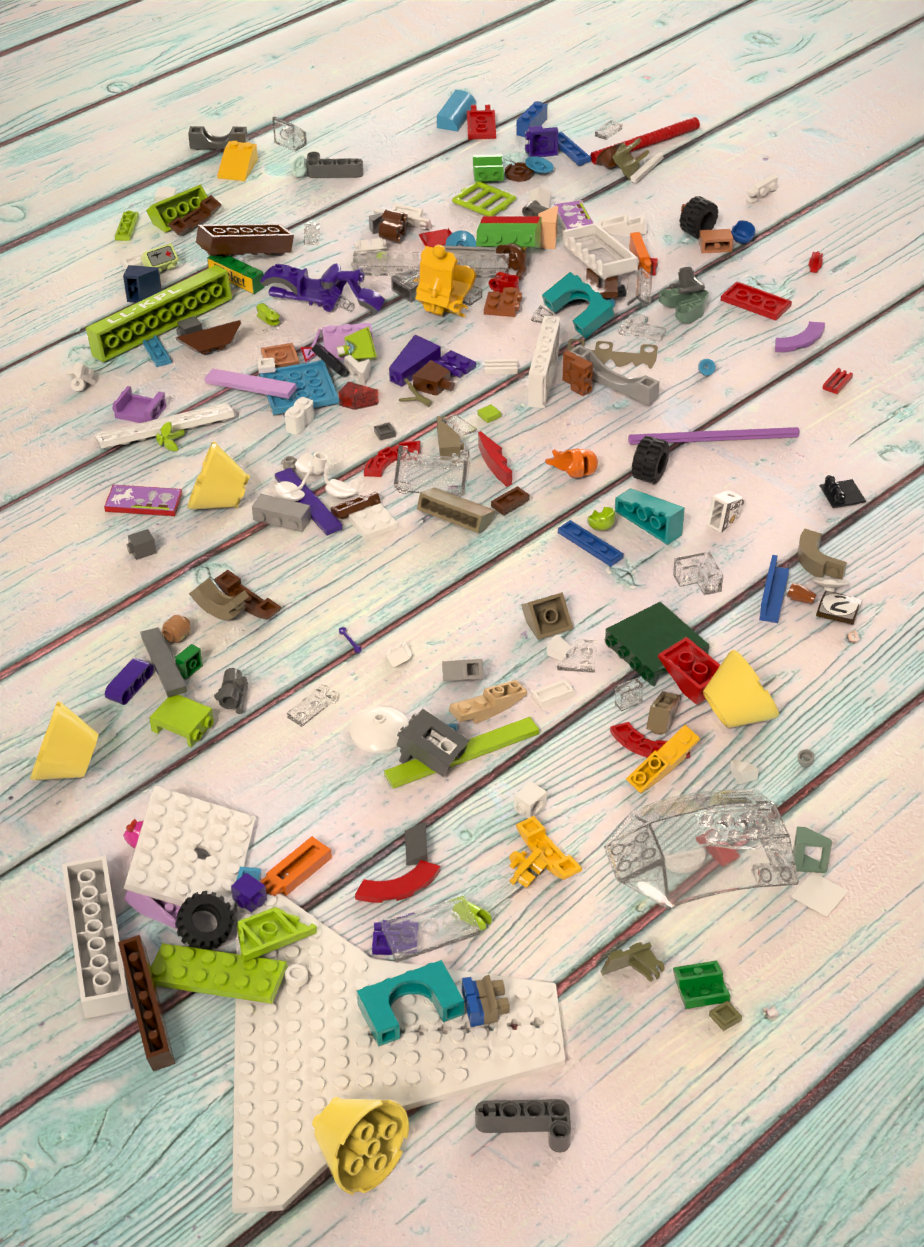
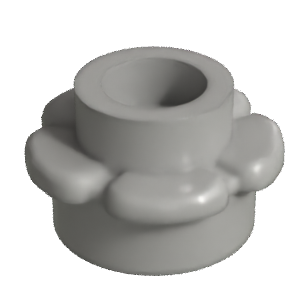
M293 456L285 457L281 461L283 469L291 468L295 471L297 459Z

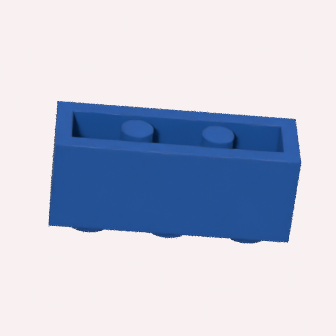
M535 101L516 120V135L525 137L528 127L541 126L547 120L548 104Z

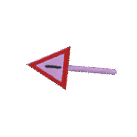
M318 329L311 347H301L305 363L316 355L311 349L316 344L321 329Z

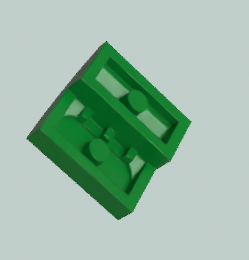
M717 960L673 967L676 984L685 1009L721 1004L727 1000L730 1002V993L723 981V972Z

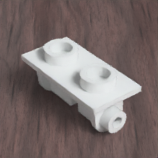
M382 238L371 239L372 245H369L368 239L357 240L355 248L358 249H356L355 254L366 256L368 253H374L377 255L382 251H386L387 247H383L386 245V241Z

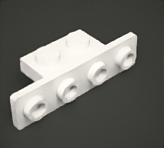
M394 203L392 210L408 214L406 226L419 227L423 230L432 229L430 219L421 218L423 209ZM374 209L373 212L375 215L384 213L385 210Z

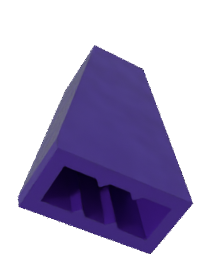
M414 335L390 365V381L401 387L407 384L404 379L407 378L409 382L412 381L413 375L430 360L440 361L441 346L418 335Z

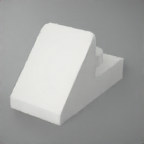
M351 355L345 356V366L349 369L347 373L361 387L364 386L371 372L370 359L358 362Z

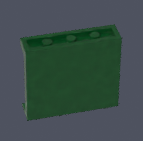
M661 602L606 628L605 631L606 645L615 651L621 659L627 662L633 670L639 673L653 687L656 685V677L667 672L659 660L658 654L687 637L704 652L709 653V644Z

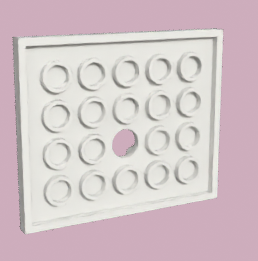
M154 785L123 889L181 906L185 899L192 897L196 892L198 894H201L202 891H207V894L216 892L217 897L220 898L222 895L225 898L224 902L230 903V911L233 910L235 901L232 898L231 885L236 882L240 866L244 867L256 817ZM203 848L209 852L210 856L205 860L199 859L194 850ZM198 911V912H201V913H205V914L214 916L213 914H211V913L208 912V911Z

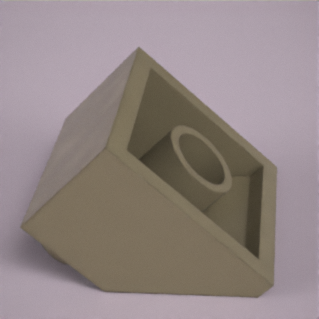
M563 592L521 604L526 623L538 640L574 629Z

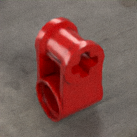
M500 271L496 274L495 278L489 280L488 284L493 291L503 293L504 287L519 289V277Z

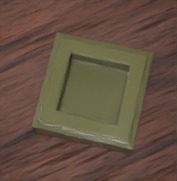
M728 1000L709 1011V1016L722 1031L742 1021V1015Z

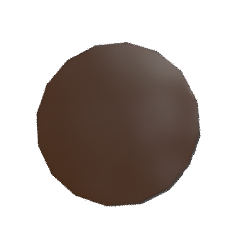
M517 162L515 165L509 164L505 168L506 178L515 182L530 180L534 175V171L523 162Z

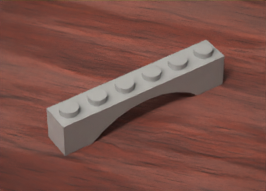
M577 345L570 351L593 363L592 380L648 406L659 398L660 381L647 375L633 378L618 374L604 365L592 350L581 345Z

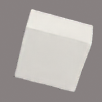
M158 187L154 196L155 203L176 195V187Z

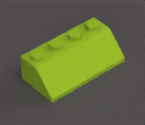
M200 184L152 204L146 212L153 225L166 233L172 230L168 227L170 222L178 217L183 218L198 208L200 202L208 196Z

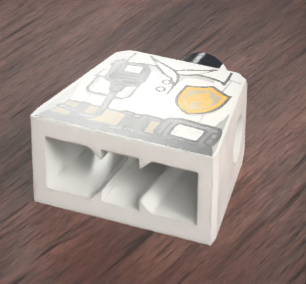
M724 491L712 496L707 526L720 533L725 531L738 520L741 506L744 504L743 498L731 491Z

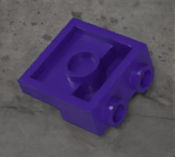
M528 127V131L525 132V139L528 140V144H525V153H528L529 157L558 156L557 127Z

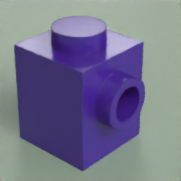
M245 873L231 885L233 900L240 908H245L251 913L258 907H261L267 900L265 885L248 873Z

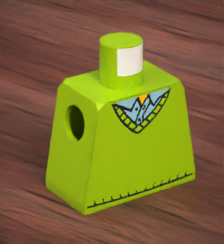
M369 327L344 337L345 345L336 347L339 357L351 355L357 361L377 359Z

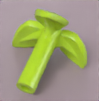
M167 422L161 427V434H156V441L160 446L164 442L165 448L170 451H178L179 448L172 439L184 436L185 432L183 429L171 432L172 423Z

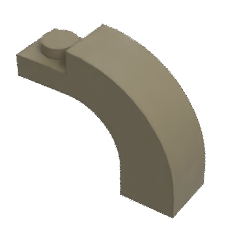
M804 528L800 535L798 560L801 566L815 577L827 575L843 580L847 562L829 557L820 552L822 533Z
M210 578L189 593L204 611L221 620H230L246 608L244 600L249 597L245 590L235 597L227 596L216 587Z

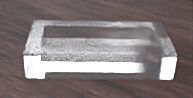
M610 120L595 131V137L608 140L622 130L623 124Z

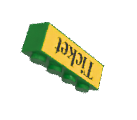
M223 254L207 257L208 269L217 265L227 270L229 283L252 294H256L265 288L260 282L263 271Z

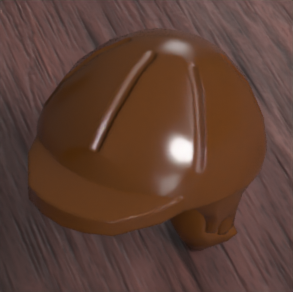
M514 243L497 246L496 254L505 262L506 267H508L507 269L518 270L516 276L519 277V281L522 280V276L526 272L527 254L520 245Z

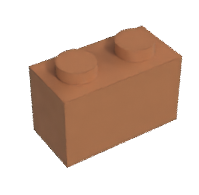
M700 230L699 246L701 253L732 252L733 236L731 230Z

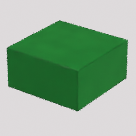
M190 644L175 657L176 666L182 678L187 680L203 667L201 649L193 644Z

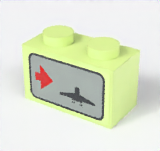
M171 243L143 252L141 256L144 266L159 267L160 273L164 269L171 270L175 268L179 261Z

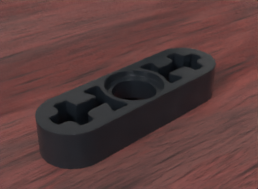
M316 343L311 350L337 374L342 377L345 376L349 370L321 344Z

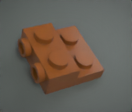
M504 287L503 293L497 291L488 292L484 306V315L515 317L516 312L520 310L522 292H520V289L513 287Z
M567 350L563 353L562 380L571 385L572 391L585 396L592 391L593 363Z

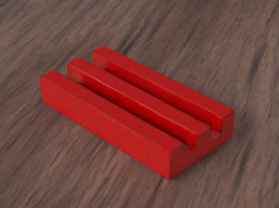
M837 368L824 382L822 389L838 394L853 378V373L847 374L846 370L841 372V369Z

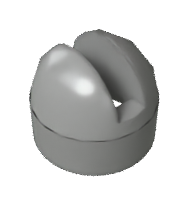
M808 749L801 750L798 753L799 764L805 768L813 765L814 753Z

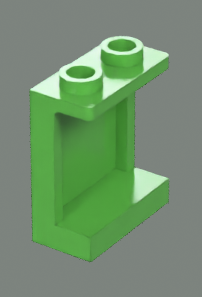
M502 154L473 155L474 181L504 180Z

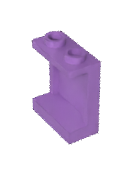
M127 386L113 403L112 409L115 418L136 423L155 420L166 408L165 393L158 391L154 398L132 394L131 386Z

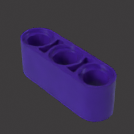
M138 658L131 659L108 684L105 690V698L126 705L152 676L153 664Z

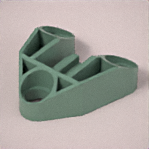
M680 288L659 292V302L665 306L676 308V319L684 323H693L701 318L708 304L709 292L707 290L680 294Z

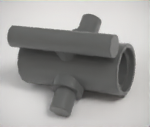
M236 668L225 670L222 687L214 694L221 707L225 709L236 707L237 714L244 712L248 689L247 678Z

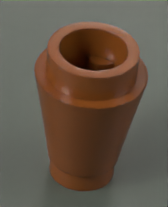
M792 582L787 597H790V600L813 604L817 594L800 583L795 584Z

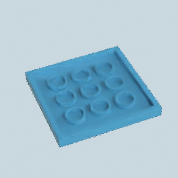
M323 360L275 368V372L259 373V377L296 383L297 389L289 399L266 395L273 415L285 413L301 397L313 400V408L339 403V397Z

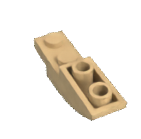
M517 680L485 688L481 696L450 704L449 711L459 722L471 719L476 724L510 708L527 695V690Z

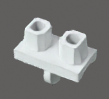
M75 362L72 370L67 369L66 374L74 377L71 382L73 390L77 392L82 391L85 388V382L95 385L96 381L92 379L93 369Z

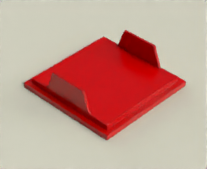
M448 228L423 232L419 234V237L424 246L434 248L436 245L446 246V240L452 232Z

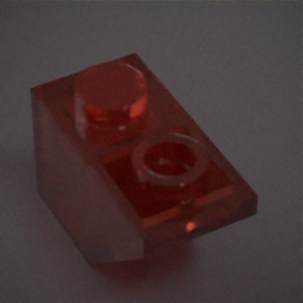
M348 381L339 391V405L342 407L357 410L375 406L379 403L378 389Z

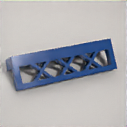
M772 555L761 602L760 621L778 623L789 569L776 567L778 555Z

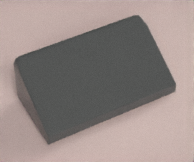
M426 822L405 830L406 865H417L420 860L428 862Z

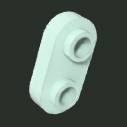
M304 155L298 156L292 162V173L295 177H302L306 174L307 159Z

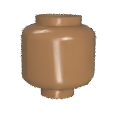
M173 615L162 626V634L168 642L179 643L191 633L190 621L181 615Z

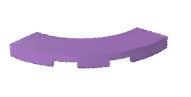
M809 321L807 328L803 332L791 337L776 338L775 352L796 351V348L811 346L823 335L825 322Z

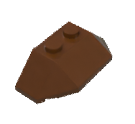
M241 320L175 338L176 341L195 352H201V354L209 353L211 348L216 347L217 350L226 348V344L231 343L241 325Z

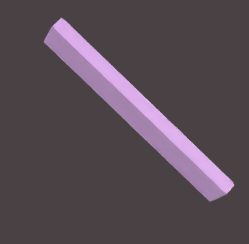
M214 368L204 378L207 384L287 399L297 389L296 383Z

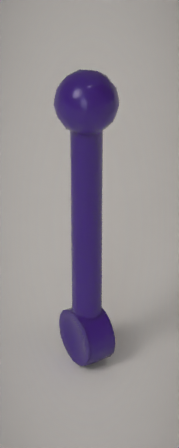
M340 627L339 634L346 637L356 653H360L362 648L357 646L351 639L345 627Z

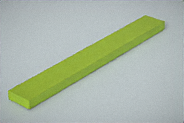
M527 717L470 738L464 754L459 759L455 758L449 766H456L539 735V728L531 717ZM417 759L384 770V776L393 789L436 773Z

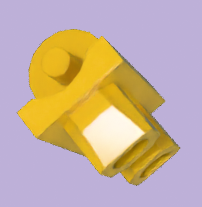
M537 847L527 859L525 858L527 856L525 851L521 853L513 851L510 854V868H518L509 880L511 884L515 885L518 881L527 888L536 878L528 869L531 868L538 875L545 869L547 863L540 857L542 850Z

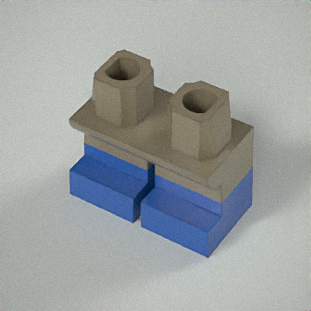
M490 975L484 976L482 980L472 981L471 977L462 978V995L470 1027L498 1022V1015L509 1013L510 1004L508 998H495V996L505 995L503 980L491 981Z

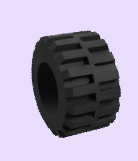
M701 196L691 198L680 215L681 229L696 238H699L700 230H712L718 219V206Z
M651 436L643 437L633 457L632 476L652 484L657 483L668 463L669 443Z
M202 891L201 894L196 892L192 897L185 899L177 913V920L175 922V928L178 929L176 933L178 937H182L181 942L183 944L188 943L189 947L212 950L214 947L218 948L225 942L234 925V920L232 919L234 913L233 910L230 911L231 905L229 902H224L225 898L222 895L219 898L216 896V892L207 894V891ZM197 911L210 912L217 920L216 929L211 932L198 930L192 922L193 914Z

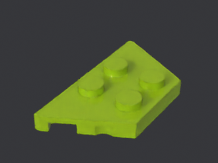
M277 907L242 919L237 923L241 959L243 962H246L316 934L317 926L313 923L307 926L299 922V917L287 914L284 910Z

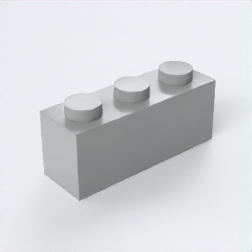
M260 494L252 505L253 520L303 532L311 520L310 505L265 494Z

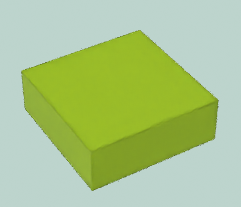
M490 404L477 410V415L489 423L500 418L501 412Z

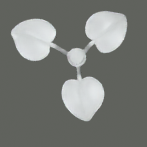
M307 452L297 460L295 464L296 469L301 473H306L300 486L297 487L295 484L285 481L278 483L275 487V492L282 498L298 501L305 496L301 489L309 475H319L324 472L325 483L327 484L325 490L330 495L346 498L357 493L355 489L340 480H328V467L325 466L328 457L321 452H316L313 456L310 452Z

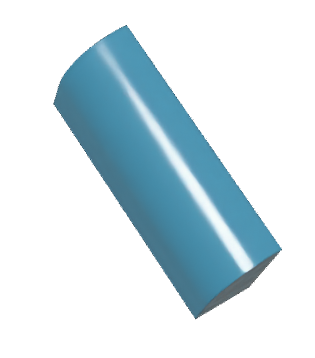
M455 89L437 114V128L458 132L467 120V111H471V105H476L475 98L466 91Z

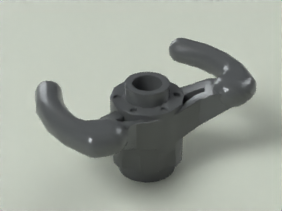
M692 267L680 268L678 272L679 282L669 285L670 289L680 288V294L693 293L705 289V285L695 278Z

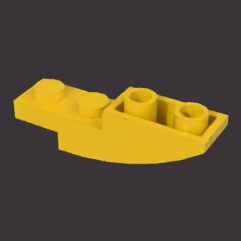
M684 725L657 752L654 751L626 778V781L640 794L645 792L677 767L686 758V754L700 741V738L688 726Z

